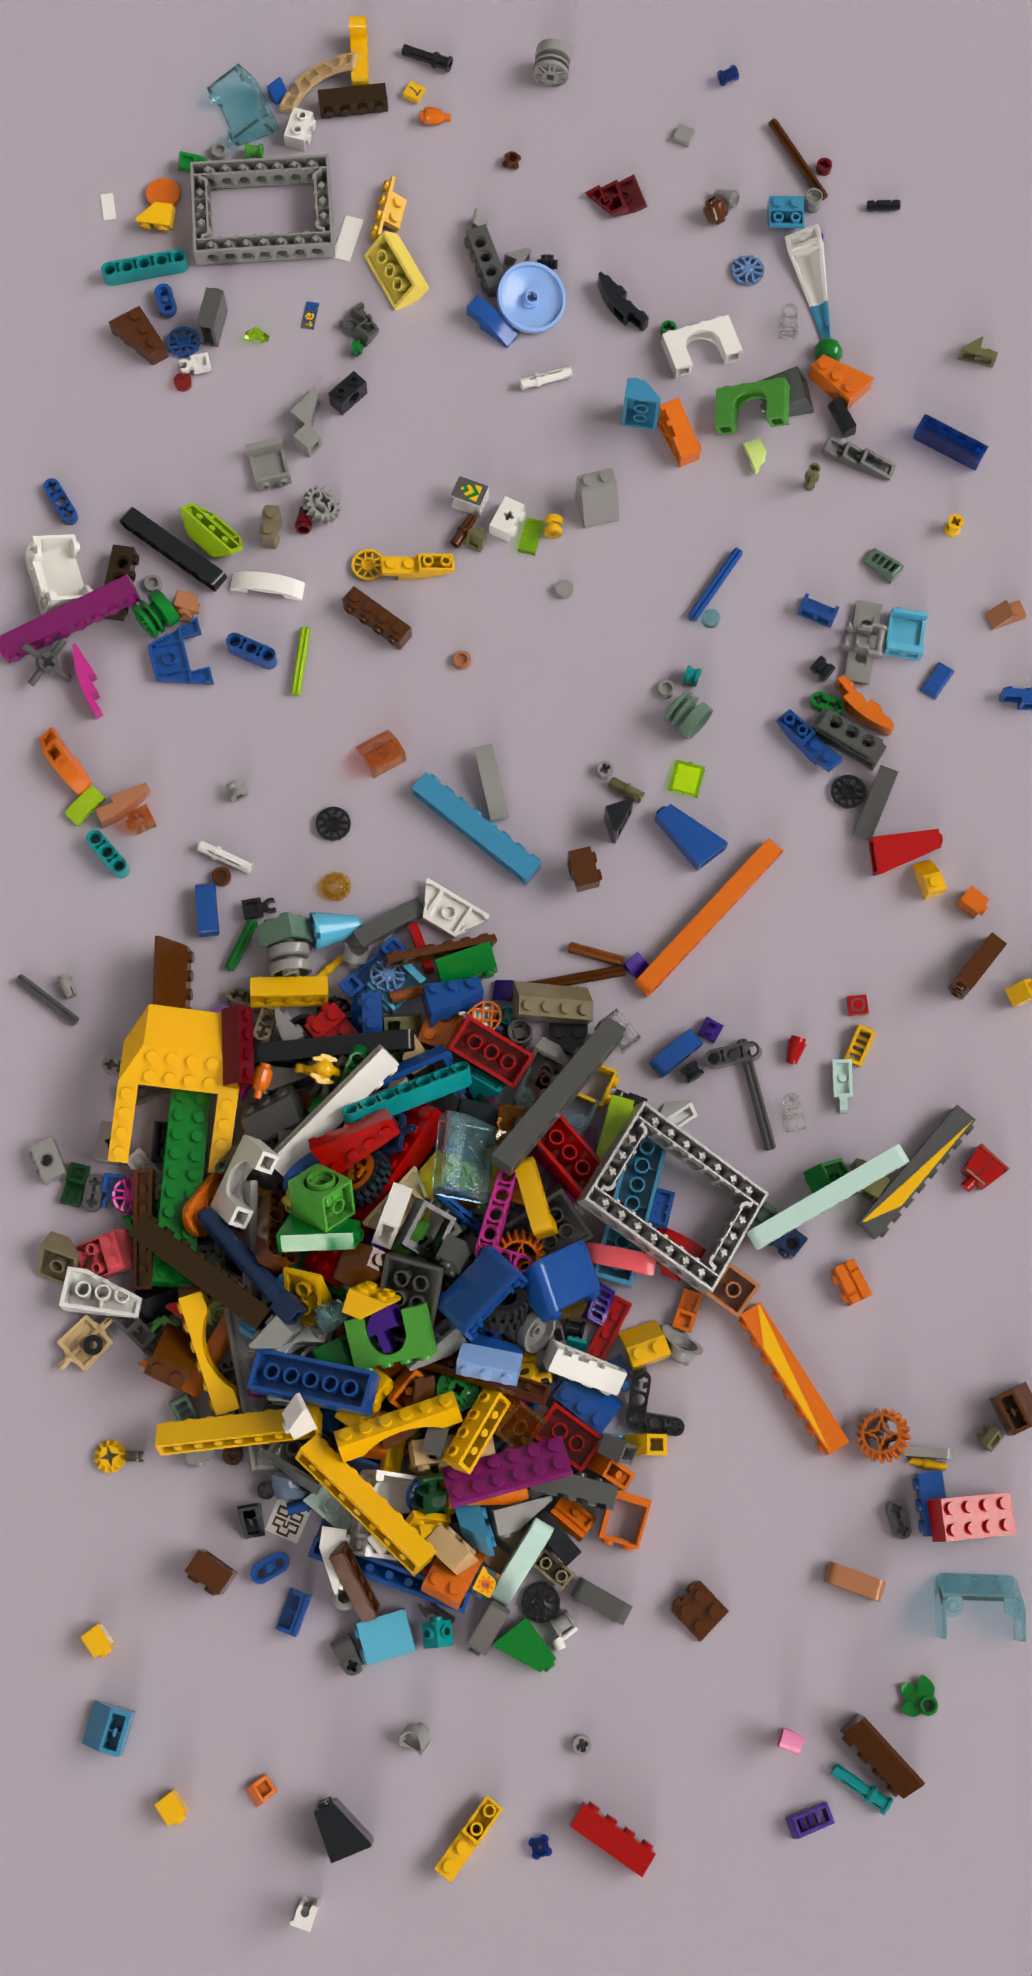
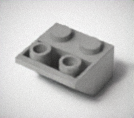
M273 1314L265 1322L267 1326L262 1330L259 1329L251 1337L253 1341L249 1347L251 1349H280L291 1343L305 1326L299 1320L296 1324H285L277 1315Z

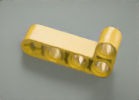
M366 15L349 16L351 53L357 52L358 55L355 70H351L352 86L368 85L369 66Z
M533 1156L525 1158L515 1172L532 1232L538 1240L558 1234V1229L553 1216L550 1214L536 1161Z

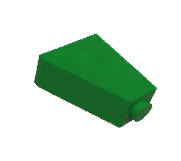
M526 1616L493 1642L497 1649L538 1672L542 1670L547 1672L556 1665L554 1663L556 1657Z

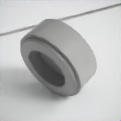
M218 142L212 145L211 155L213 159L225 160L228 157V148L224 143Z
M149 575L144 579L143 584L148 593H152L156 589L161 591L163 584L159 576Z
M561 580L556 584L555 593L560 599H568L573 595L574 587L570 581Z
M671 680L660 681L657 686L659 697L663 699L673 697L676 689L675 684Z

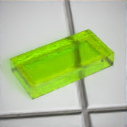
M527 517L518 552L535 556L544 521Z

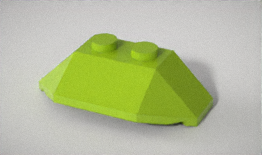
M194 502L180 507L179 511L187 535L212 558L230 556L243 550L244 546L242 545L241 536L215 513L198 507Z

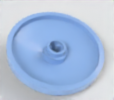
M521 262L508 269L500 280L497 288V304L500 313L512 327L524 333L537 334L551 329L560 320L566 307V292L561 279L552 269L537 262Z

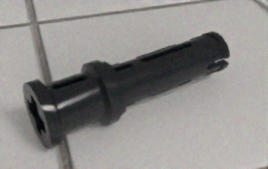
M404 44L402 47L403 56L429 63L433 68L439 67L445 69L446 72H450L452 68V56H443L439 52L431 53Z

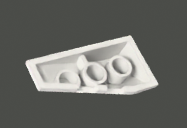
M68 1266L59 1307L64 1311L83 1314L139 1318L143 1298L96 1275L88 1269Z

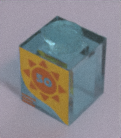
M481 1565L470 1586L474 1590L472 1594L482 1600L485 1596L491 1598L502 1575Z

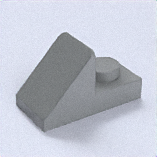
M524 248L505 253L504 264L509 266L510 269L518 263L529 262L531 260V249Z

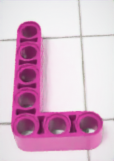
M500 1170L477 1240L474 1255L477 1259L482 1248L493 1246L503 1256H508V1261L517 1269L520 1262L527 1261L528 1267L526 1269H518L524 1274L533 1264L531 1259L525 1254L498 1247L518 1183L516 1172L512 1174V1180L506 1182L503 1181L506 1174ZM500 1193H507L505 1200H497ZM494 1212H501V1217L498 1220L491 1219ZM489 1231L495 1232L493 1239H486V1234Z

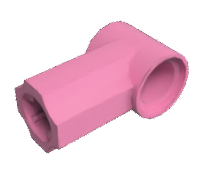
M782 1728L781 1731H778L776 1738L778 1740L777 1747L798 1755L804 1736L788 1728Z

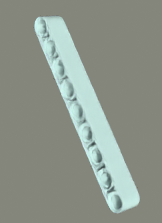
M900 1144L754 1227L746 1234L755 1249L759 1250L904 1166L910 1160Z

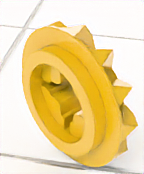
M106 1440L99 1444L94 1451V1462L97 1468L105 1473L119 1471L127 1460L125 1447L116 1440ZM109 1450L111 1453L119 1454L112 1458V1465L108 1459H102V1457L108 1455Z

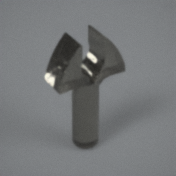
M431 1602L433 1608H425L418 1603L422 1614L426 1618L428 1614L434 1613L437 1616H442L443 1620L451 1619V1624L455 1621L453 1615L437 1606L436 1603Z

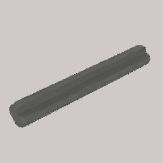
M23 974L16 978L18 985L72 1026L77 1024L79 1021L78 1016Z

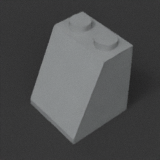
M609 468L578 475L575 498L584 529L619 521L617 482L613 469Z

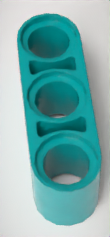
M99 830L89 831L86 840L91 849L115 877L119 879L126 878L130 873V868L125 859ZM95 838H101L98 843H92ZM106 852H112L111 856L104 857ZM124 865L122 870L116 871L117 866Z

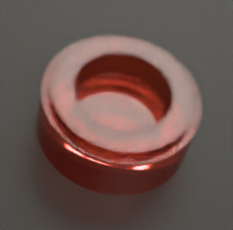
M187 373L177 374L174 377L175 388L181 392L188 391L192 387L190 375Z

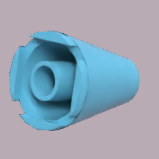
M310 912L308 917L312 923L314 941L311 942L315 950L354 936L353 931L362 927L361 919H358L355 915Z

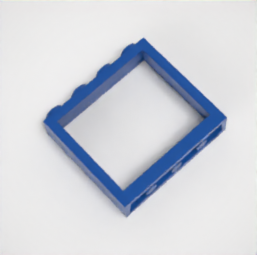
M441 1044L400 1062L397 1066V1071L392 1076L388 1075L383 1080V1089L388 1088L389 1082L443 1059L445 1067L452 1065L453 1057L450 1050L446 1051ZM465 1088L456 1091L457 1094L467 1093Z

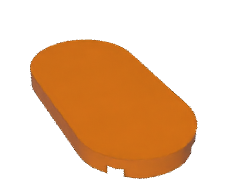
M210 1174L183 1207V1225L186 1231L193 1237L200 1238L209 1235L197 1222L198 1213L203 1208H210L211 1202L224 1177L222 1174Z

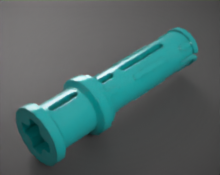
M838 1762L835 1764L830 1775L862 1796L866 1804L873 1805L880 1810V1814L885 1815L893 1802V1798L883 1795L876 1786H869Z

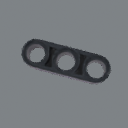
M543 1508L529 1523L531 1525L536 1517L554 1528L546 1544L567 1567L582 1552L548 1511Z

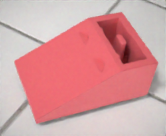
M113 1229L75 1246L80 1255L78 1268L88 1269L105 1279L132 1270L133 1245L130 1235L127 1234L129 1232L128 1229Z

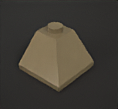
M53 1231L48 1234L40 1246L36 1275L64 1285L68 1266L78 1268L80 1257L69 1237Z

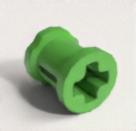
M245 143V159L264 158L263 144L249 145V143Z

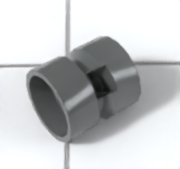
M524 1019L512 1021L508 1027V1039L522 1048L528 1047L533 1035L531 1024Z

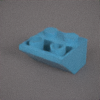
M769 196L767 204L768 227L804 229V196Z
M464 1505L455 1508L464 1541L479 1552L490 1557L495 1556L493 1548L497 1546L485 1506Z
M95 1700L82 1744L98 1752L120 1757L123 1755L136 1711Z

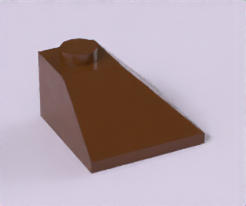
M358 1243L355 1249L341 1250L332 1279L349 1287H354L365 1281L377 1283L382 1276L387 1252L362 1243Z

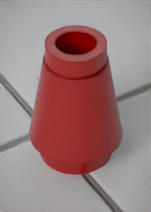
M791 1035L787 1045V1063L797 1065L807 1045L805 1044L806 1039Z

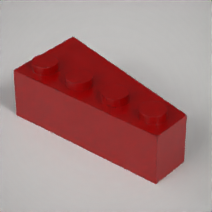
M384 1108L362 1117L357 1122H349L344 1124L342 1128L324 1132V1135L315 1138L314 1136L308 1139L310 1151L323 1166L341 1174L400 1134V1130L395 1118Z

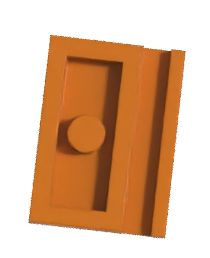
M562 1498L559 1499L549 1513L559 1526L578 1542L583 1539L597 1520L577 1502Z

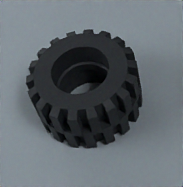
M518 1286L513 1288L515 1292L513 1294L510 1292L482 1322L485 1329L489 1328L492 1332L511 1333L512 1330L517 1331L520 1326L524 1325L529 1303L528 1293L524 1290V1287Z

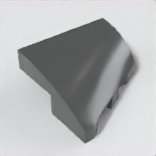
M360 302L352 308L348 316L340 321L338 326L356 341L360 339V344H363L366 348L378 334L379 328L372 321L371 315L366 314L364 311L365 305Z

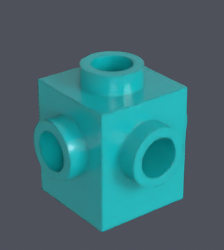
M442 1616L430 1617L429 1622H422L424 1649L453 1646L451 1619L442 1620Z

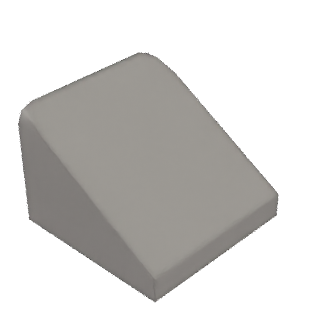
M475 208L472 228L484 224L487 226V219L479 209Z

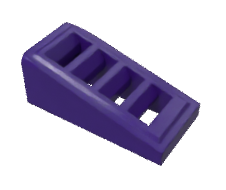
M600 1282L601 1290L608 1293L607 1297L600 1293L599 1298L605 1301L604 1304L597 1299L593 1302L589 1300L581 1318L596 1327L603 1326L615 1294L614 1290ZM595 1304L602 1307L601 1310L597 1309ZM592 1312L598 1313V1317L593 1315Z
M827 1802L785 1818L793 1839H800L835 1823ZM818 1810H822L823 1816L825 1818L824 1822H822ZM811 1813L814 1814L817 1825L814 1824ZM803 1817H806L809 1828H806Z

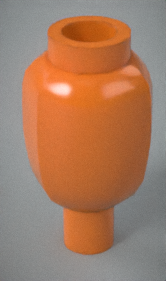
M426 107L424 110H420L419 120L423 121L426 125H439L443 121H450L451 114H445L439 108Z
M260 1062L259 1066L255 1068L254 1085H252L255 1090L253 1098L261 1099L262 1093L268 1089L273 1075L272 1065Z

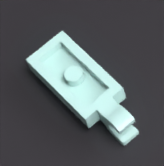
M832 1059L834 1099H840V1113H848V1098H853L852 1059Z

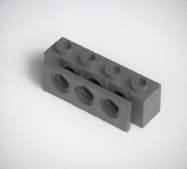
M822 709L812 725V728L816 731V736L824 743L872 771L887 747L883 743L884 740L830 709L828 711Z

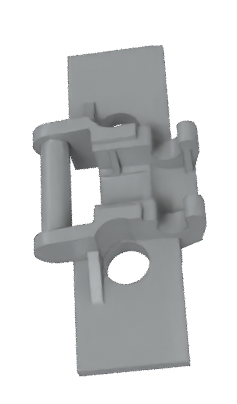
M857 600L853 626L850 622L846 624V635L843 642V652L847 653L845 677L852 682L869 685L873 659L883 658L882 648L888 627L879 624L882 604ZM870 634L877 635L875 650L869 649ZM861 655L865 658V662L858 663L855 657Z

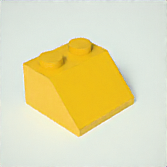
M656 1320L618 1333L632 1371L670 1358L671 1351Z

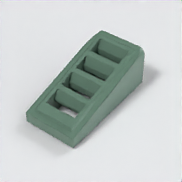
M876 548L862 561L890 584L902 572L904 567L900 562ZM874 555L877 556V558L874 561H871V558ZM879 560H882L883 562L880 565H878L877 562Z
M184 1393L169 1401L177 1421H184L191 1416H194L195 1419H200L188 1393ZM184 1401L187 1402L186 1405H184V1406H182V1407H180V1408H178V1409L176 1408V1405H178V1404H180V1403H182V1402H184ZM190 1408V1412L186 1413L183 1416H180L179 1413Z

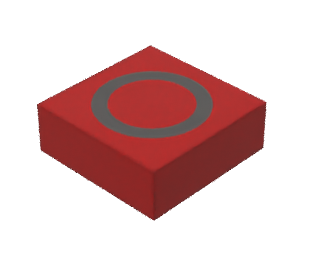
M866 994L846 997L849 1016L869 1014Z

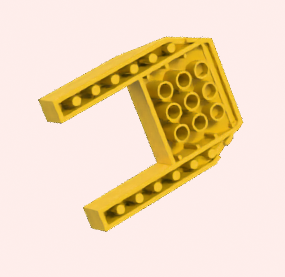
M149 1004L123 1043L107 1161L128 1163L139 1084L218 1094L208 1162V1173H217L215 1171L216 1164L227 1154L232 1145L239 1089L223 1086L222 1013Z

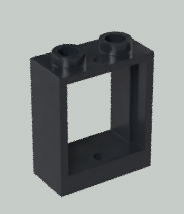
M427 1197L424 1200L416 1198L394 1242L428 1261L435 1262L436 1255L457 1218L451 1215L452 1211L442 1206L441 1208L434 1206L436 1202ZM425 1208L444 1218L429 1250L410 1240Z

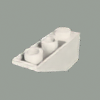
M322 1526L319 1549L334 1594H339V1590H343L344 1587L329 1560V1556L345 1540L350 1546L351 1534H348L349 1529Z

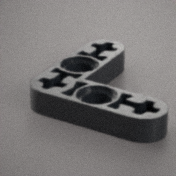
M646 1370L636 1371L632 1379L626 1415L628 1426L635 1430L670 1436L681 1435L684 1432L685 1425L680 1418L646 1411L651 1376ZM641 1374H644L645 1378L648 1379L647 1382H643L642 1386L643 1389L647 1388L646 1392L634 1390L635 1386L639 1388V1381L636 1378L640 1377ZM642 1394L644 1402L641 1405H636L633 1402L634 1395ZM638 1414L639 1419H644V1415H647V1427H642L644 1425L643 1422H637L636 1425H633L630 1417ZM654 1417L661 1420V1425L657 1429L652 1428L649 1423ZM664 1419H668L667 1424H674V1421H678V1425L681 1428L673 1432L671 1427L666 1426L667 1430L664 1431Z

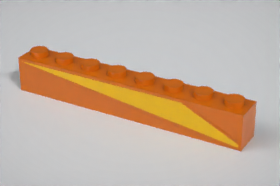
M761 1302L743 1312L739 1316L740 1320L738 1323L743 1331L747 1330L751 1336L749 1338L750 1343L761 1352L760 1358L765 1366H770L773 1371L771 1376L776 1383L780 1382L784 1388L782 1390L783 1395L794 1404L793 1410L799 1419L803 1418L806 1423L804 1427L810 1436L813 1435L817 1440L815 1445L820 1453H825L826 1456L830 1455L849 1443L848 1438Z

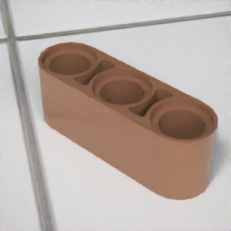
M829 1561L823 1580L878 1602H881L886 1582L832 1561Z

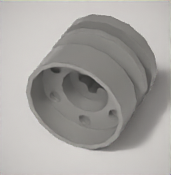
M551 38L538 43L533 69V77L536 82L543 86L554 88L562 86L567 82L571 60V49L568 44Z

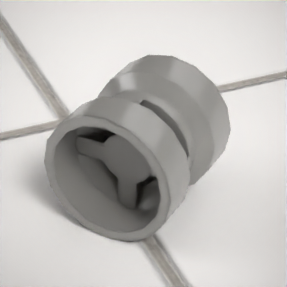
M818 188L807 190L804 200V210L806 212L816 213L819 211L823 197L821 190Z

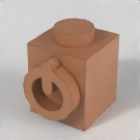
M177 590L173 600V607L178 613L180 620H192L194 614L198 615L200 604L197 603L199 596L191 592Z

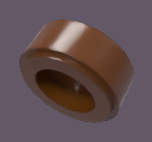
M225 867L216 868L212 872L213 882L220 887L228 885L231 881L230 871Z

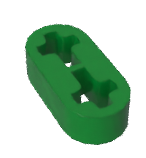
M815 692L810 699V706L816 711L821 712L822 709L825 711L830 709L839 715L844 711L845 705L843 701L826 693ZM818 698L821 699V702L819 704L816 703V700ZM835 705H838L837 711L833 710Z

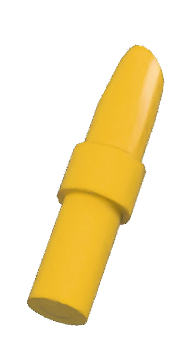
M339 955L331 963L324 966V969L316 976L330 975L345 960Z
M911 1457L907 1460V1463L925 1469L946 1471L947 1463L927 1458Z

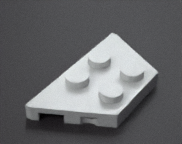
M427 878L423 910L424 921L456 939L490 918V915Z

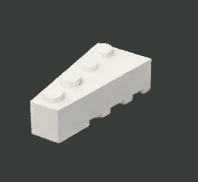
M554 1339L550 1340L541 1360L547 1371L563 1376L571 1381L580 1382L588 1388L594 1387L599 1389L601 1393L608 1396L611 1394L618 1396L627 1376L623 1368Z

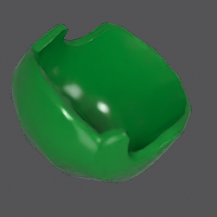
M824 338L815 346L814 355L817 360L824 354L840 361L843 350L837 340Z

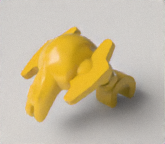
M327 1054L313 1057L312 1060L317 1061L314 1065L296 1064L295 1073L310 1074L318 1084H333L334 1081L330 1080V1077H341L340 1073L342 1072L341 1069L334 1067L332 1063L338 1060Z

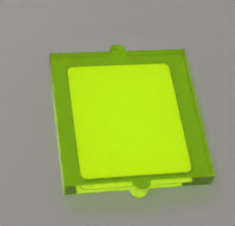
M676 760L668 790L681 793L682 796L685 794L698 798L705 767L693 764L691 761L688 763Z

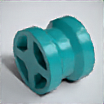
M688 665L682 682H689L692 686L696 687L702 669H693L692 666Z

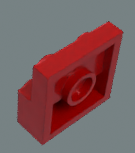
M327 1002L319 1009L321 1012L316 1017L312 1014L304 1021L306 1023L304 1031L310 1038L359 1033L346 1019V1015L335 1002L332 1004Z

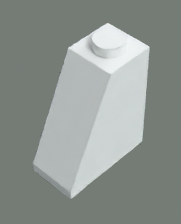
M393 1183L371 1243L391 1250L413 1189L403 1184Z

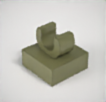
M480 527L477 530L470 528L467 532L465 545L481 552L486 541V535H484L486 530Z
M983 1425L982 1427L987 1433L984 1436L977 1433L976 1436L984 1448L991 1453L1003 1439V1436L994 1425L991 1428Z

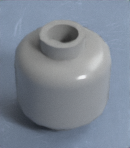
M345 1589L339 1590V1594H334L332 1591L331 1600L337 1609L347 1611L354 1607L350 1598L348 1599L347 1597L348 1594L343 1595L346 1592Z

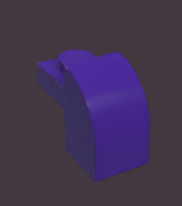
M397 1303L375 1312L368 1322V1336L377 1335L378 1346L383 1350L384 1354L399 1347L391 1330L392 1327L403 1323V1317Z

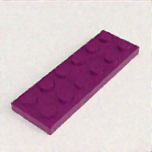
M562 1436L479 1458L471 1474L454 1470L452 1467L442 1469L452 1509L573 1475Z

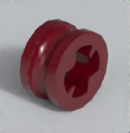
M828 158L819 159L816 166L818 175H829L832 161Z

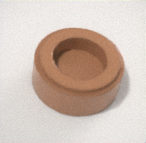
M466 651L456 652L453 656L454 667L459 670L467 669L471 665L470 654Z

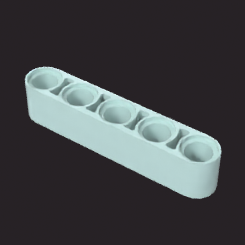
M535 1517L500 1573L501 1576L497 1578L495 1589L490 1598L506 1607L508 1606L554 1530L552 1526Z

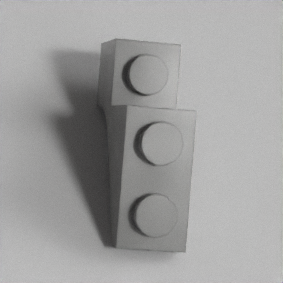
M315 387L311 391L306 392L303 399L295 403L290 410L291 420L300 427L294 432V445L309 457L322 447L321 436L313 429L320 405L319 392Z

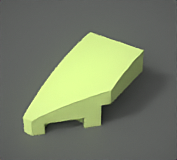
M760 438L743 443V449L750 459V466L755 474L759 472L760 466L765 463L766 449Z

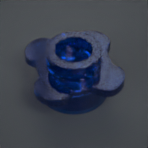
M542 1834L541 1837L536 1839H529L528 1844L532 1848V1858L535 1860L552 1854V1849L548 1844L549 1837L546 1834Z

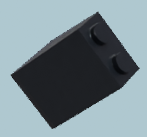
M331 1796L319 1801L313 1812L331 1863L372 1847L374 1842L373 1836L338 1798L331 1799Z

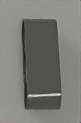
M747 1041L711 1049L706 1052L704 1060L711 1068L720 1069L759 1060L762 1056V1049L756 1042ZM755 1046L757 1052L754 1055H748V1049ZM732 1051H737L738 1056L736 1059H729V1054ZM713 1055H718V1062L712 1064L710 1062L711 1057Z
M582 1577L579 1578L571 1593L572 1597L621 1625H624L633 1606Z

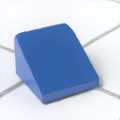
M278 77L267 86L269 99L275 105H279L287 92L282 78Z

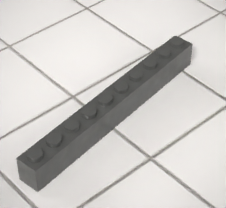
M608 1016L604 1021L600 1020L597 1023L594 1033L587 1035L583 1042L584 1045L581 1048H576L572 1054L573 1058L563 1064L559 1075L555 1074L552 1077L549 1087L541 1090L538 1095L539 1099L528 1106L524 1117L520 1116L516 1120L513 1130H508L502 1139L503 1142L500 1145H495L490 1153L492 1155V1165L508 1176L515 1172L622 1042L627 1028Z

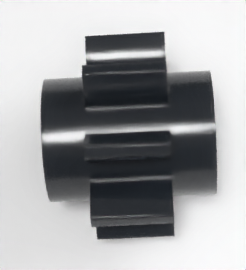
M542 254L541 259H537V263H541L553 271L557 269L558 260L554 259V255Z

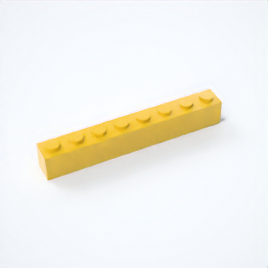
M306 1405L317 1429L295 1440L311 1439L316 1434L322 1437L323 1415L319 1407ZM284 1408L278 1410L267 1409L261 1412L248 1411L244 1414H226L218 1417L207 1416L201 1419L188 1418L184 1421L159 1423L156 1428L155 1447L160 1455L163 1456L293 1441L294 1439L291 1433L286 1434L282 1426V1422L285 1421L282 1412L285 1410Z
M316 1434L299 1449L295 1459L414 1577L432 1560L437 1552L433 1545L422 1538L417 1529L410 1526L403 1519V1516L398 1511H395L388 1504L387 1500L373 1489L370 1483L365 1482L359 1476L356 1469L350 1467L346 1462L343 1463L341 1455L336 1453L325 1439Z

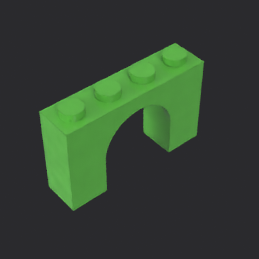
M776 377L771 380H759L753 383H741L740 385L717 388L715 428L719 435L737 433L740 408L747 401L755 398H762L767 401L766 419L771 428L789 425L790 386L786 378Z
M427 1302L401 1309L406 1339L399 1351H390L384 1354L383 1350L378 1346L375 1335L368 1336L367 1326L371 1318L370 1315L361 1320L353 1317L344 1321L354 1367L375 1370L374 1366L381 1365L382 1368L394 1366V1362L400 1361L401 1365L411 1363L414 1358H419L420 1361L431 1359L432 1354L438 1352Z

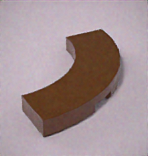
M433 1374L413 1378V1391L409 1406L434 1397L435 1376ZM418 1428L389 1436L381 1441V1448L385 1450L402 1443L412 1436Z

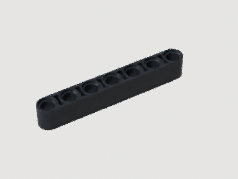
M131 507L119 520L125 529L211 590L216 592L228 578L220 568L137 509Z

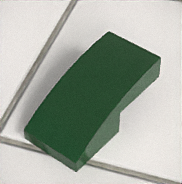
M71 1162L65 1179L66 1184L60 1198L61 1204L80 1208L86 1179L90 1175L91 1166Z

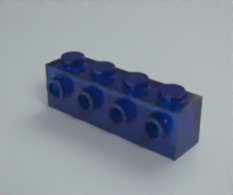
M927 414L923 416L913 436V439L975 471L989 447Z

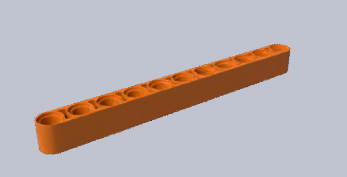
M768 838L637 978L634 985L649 997L782 854L783 849Z

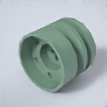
M689 689L674 700L664 716V720L668 723L671 722L672 727L682 723L678 732L688 740L693 738L703 728L713 713V709L704 702L695 706L698 702V697L696 695L692 697L693 693Z

